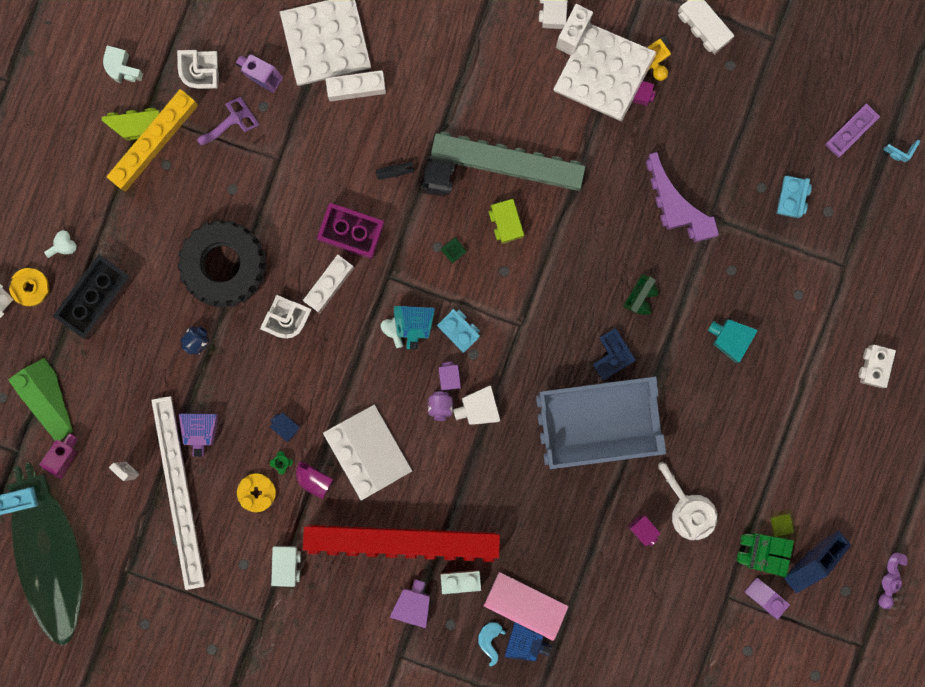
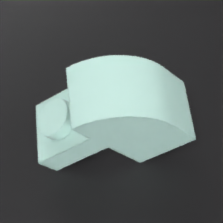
M107 46L103 65L108 75L118 83L122 82L123 76L125 80L135 82V80L141 81L143 73L139 69L126 66L129 57L126 50Z

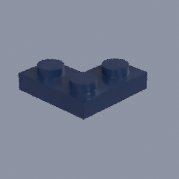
M616 328L599 338L609 354L593 364L602 381L636 361Z

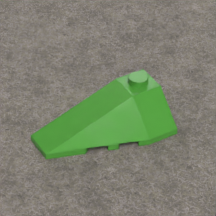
M46 358L22 369L8 379L21 399L55 441H61L68 433L71 434L73 432L62 398L63 395L57 381V375Z

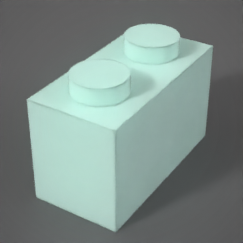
M298 546L273 547L271 586L295 587L297 582H300V570H297V563L301 562V551H298Z
M479 569L441 573L442 594L481 591Z

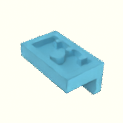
M784 176L776 214L800 218L803 214H806L808 203H805L806 196L810 195L812 187L809 184L810 179Z
M453 309L437 326L464 353L480 338L478 335L480 330L473 323L469 325L465 321L467 317L460 310L456 312Z

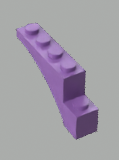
M657 152L649 154L646 166L648 171L652 172L651 185L653 190L656 189L658 196L655 198L657 207L661 208L663 215H660L662 225L666 226L667 230L689 225L690 228H687L690 239H693L694 243L717 237L719 234L714 217H708L688 203L666 176Z

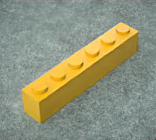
M180 89L106 177L126 192L197 108L198 104Z

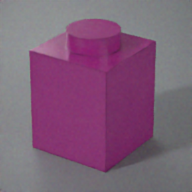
M642 81L632 102L645 106L648 105L649 101L653 102L656 93L653 90L654 84Z

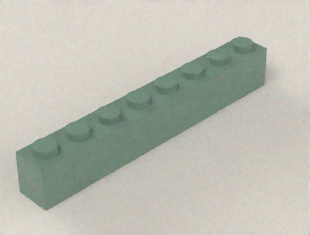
M447 132L435 134L431 156L451 159V162H455V164L576 191L581 189L585 166H582V163L579 161L571 160L570 163L564 162L563 158L552 156V159L546 158L544 154L533 152L532 155L520 148H515V150L507 149V146L502 144L491 146L488 145L489 142L478 140L473 142L465 136L455 138L451 137L452 134Z

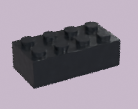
M98 254L53 317L83 339L89 340L134 278L104 256Z

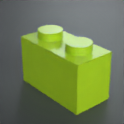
M511 199L491 205V211H488L491 222L495 221L497 229H494L496 239L500 240L501 244L523 238L524 234L514 200Z

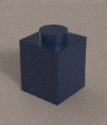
M284 412L281 414L277 413L270 421L272 423L270 428L286 442H289L301 429Z

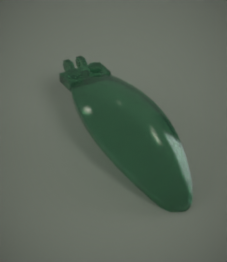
M28 462L25 464L28 479L23 480L22 469L20 466H15L14 473L17 482L7 485L9 492L34 487L38 506L12 512V541L16 567L25 596L43 632L53 642L65 645L72 639L76 631L81 609L83 578L80 552L73 529L64 511L50 493L46 474L35 476L32 463Z

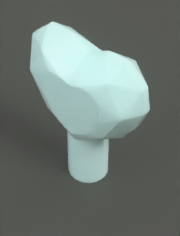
M62 230L55 236L53 246L44 253L48 258L57 252L72 254L76 251L77 245L74 241L70 240L69 233Z
M395 317L392 320H383L381 330L388 337L394 339L396 348L403 347L401 337H397Z

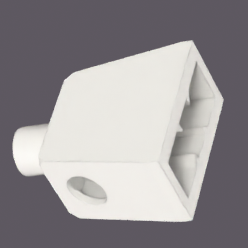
M491 386L462 398L464 406L453 409L456 420L467 417L469 425L500 421Z

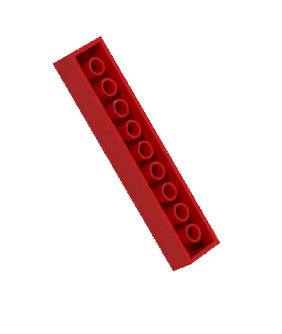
M327 525L304 526L303 550H308L307 554H319L321 551H327V555H339L340 552H347V556H358L359 553H366L367 557H378L379 554H386L385 557L397 558L398 554H403L405 558L416 559L417 555H425L424 559H436V556H444V560H456V557H463L464 561H475V558H483L485 562H495V558L499 559L500 534L494 532Z

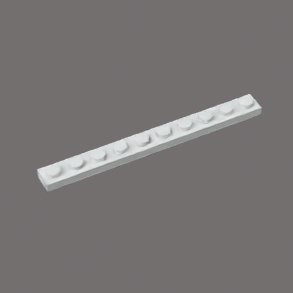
M172 397L152 400L185 590L204 587L205 580Z

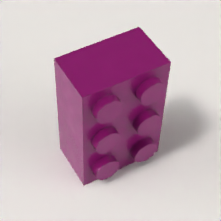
M329 203L317 240L373 260L385 223L383 220Z

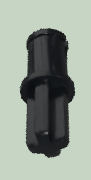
M412 161L397 165L393 163V166L376 169V177L378 180L414 173V168L406 169V167L413 166Z

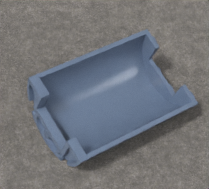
M656 377L540 392L536 396L537 407L541 409V414L537 415L539 425L543 426V433H540L541 444H545L546 453L543 454L545 465H549L550 469L666 454L664 435L661 433L656 397L659 395Z

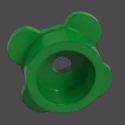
M282 451L278 452L274 460L270 461V466L278 470L279 474H285L286 469L293 464L292 459H288Z

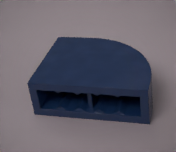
M840 531L835 532L802 557L785 576V581L797 594L828 576L852 545Z

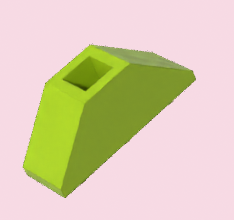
M155 108L145 109V112L137 113L136 110H130L122 115L113 112L102 117V121L125 140H136L159 115L160 111H156Z

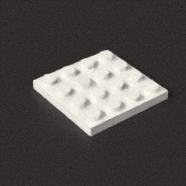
M327 0L280 11L297 86L371 69L355 0Z
M589 23L553 90L558 94L622 121L656 56V52Z

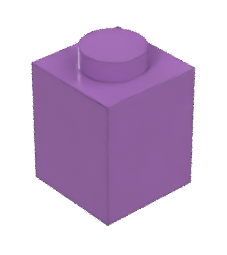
M454 362L442 363V367H439L441 390L460 389L458 365H454Z

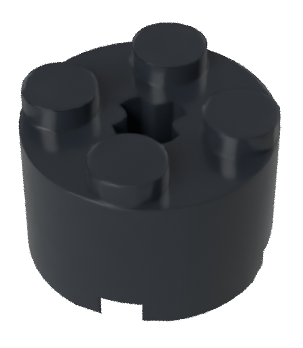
M428 156L427 161L429 162L428 166H425L422 194L446 197L452 190V181H449L452 173H454L455 162H451V159Z

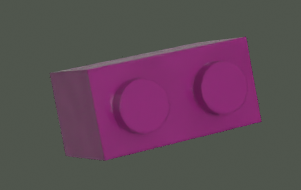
M642 514L627 526L644 546H652L659 540L658 536L661 533Z

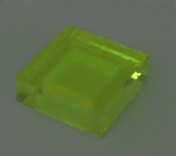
M790 514L770 518L774 537L794 533Z

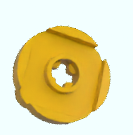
M31 268L17 271L12 277L9 288L12 298L24 306L39 305L50 293L47 277L42 272ZM28 282L34 284L32 292L29 290L25 291Z
M263 474L248 475L241 480L238 486V501L248 511H264L274 502L276 487ZM255 487L262 491V495H259L258 498L251 494Z

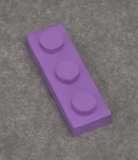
M866 103L825 145L839 158L880 116Z

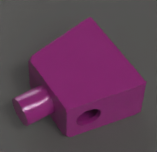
M68 433L63 442L56 440L39 466L62 479L77 453L73 446L78 438Z

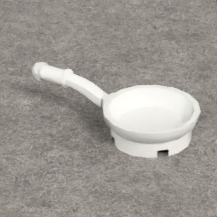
M660 462L658 465L659 470H661L666 478V482H669L680 499L672 512V522L675 530L682 537L689 540L706 538L714 531L717 524L718 513L715 505L708 498L701 495L685 496L667 464Z

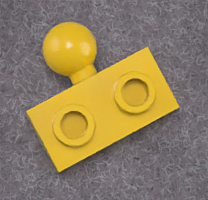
M659 39L647 47L656 52V56L648 71L653 68L654 78L663 81L668 76V70L665 66L659 65V63L669 57L671 53L663 41Z

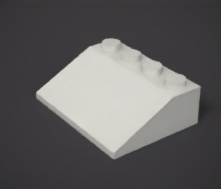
M375 405L323 433L360 500L367 498L412 472Z

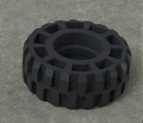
M214 220L211 223H203L200 228H195L190 232L189 238H185L182 243L184 244L182 250H179L178 257L180 259L179 263H177L181 275L180 279L190 294L205 304L220 308L237 306V304L249 300L252 294H256L258 287L264 281L267 265L265 264L266 255L262 244L250 230L234 221ZM219 246H227L234 249L240 258L239 271L231 280L225 282L213 280L205 270L206 257L214 248Z

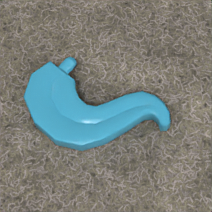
M489 622L481 629L478 636V643L481 649L492 660L489 666L495 665L498 661V654L491 644L492 639L497 637L499 633L506 634L502 630V626L497 622Z

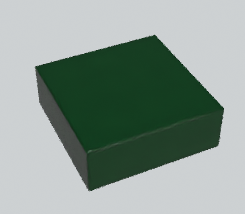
M456 237L440 249L452 264L467 253Z

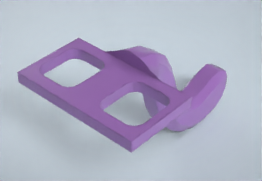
M241 97L225 104L231 112L230 116L211 132L201 135L197 139L200 145L213 141L233 124H239L244 133L259 126V123ZM239 102L243 110L235 112L231 104ZM249 117L254 125L247 128L243 124L242 119Z

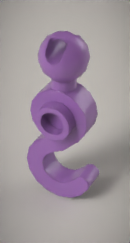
M898 552L890 557L887 566L889 573L882 580L885 593L880 596L878 603L883 609H889L893 606L894 599L892 594L897 592L902 585L897 566L898 564L906 566L907 557Z

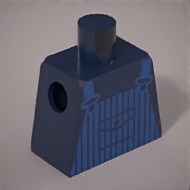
M514 622L504 656L511 659L536 661L538 653L549 656L552 645L542 642L543 635Z

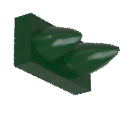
M642 274L623 307L628 311L641 315L652 314L651 307L645 298L659 295L658 288L654 283L656 280Z

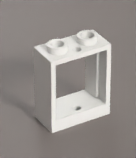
M576 4L558 37L556 48L569 55L574 54L587 24L591 22L593 12Z

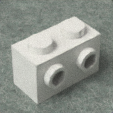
M870 345L866 348L863 355L865 364L859 371L860 383L887 388L896 350L877 345Z

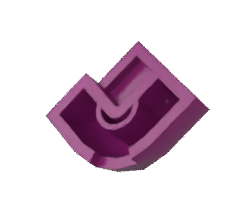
M299 461L296 469V479L299 485L307 492L324 499L334 479L321 473L311 465Z

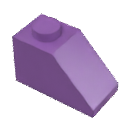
M757 577L744 591L777 620L790 606L789 603Z

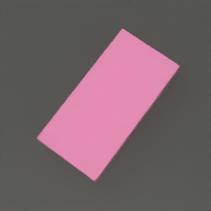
M500 572L484 604V607L553 641L569 607Z

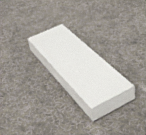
M116 462L109 467L123 481L135 480L139 475L127 462Z

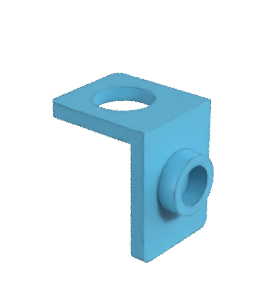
M920 140L913 142L907 154L890 144L885 146L883 150L888 152L894 160L907 162L911 159Z

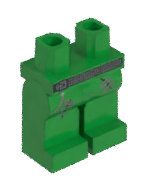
M757 533L741 535L740 544L749 546L748 553L738 552L737 562L745 565L747 568L782 577L787 575L790 560L770 556V553L791 558L793 540Z

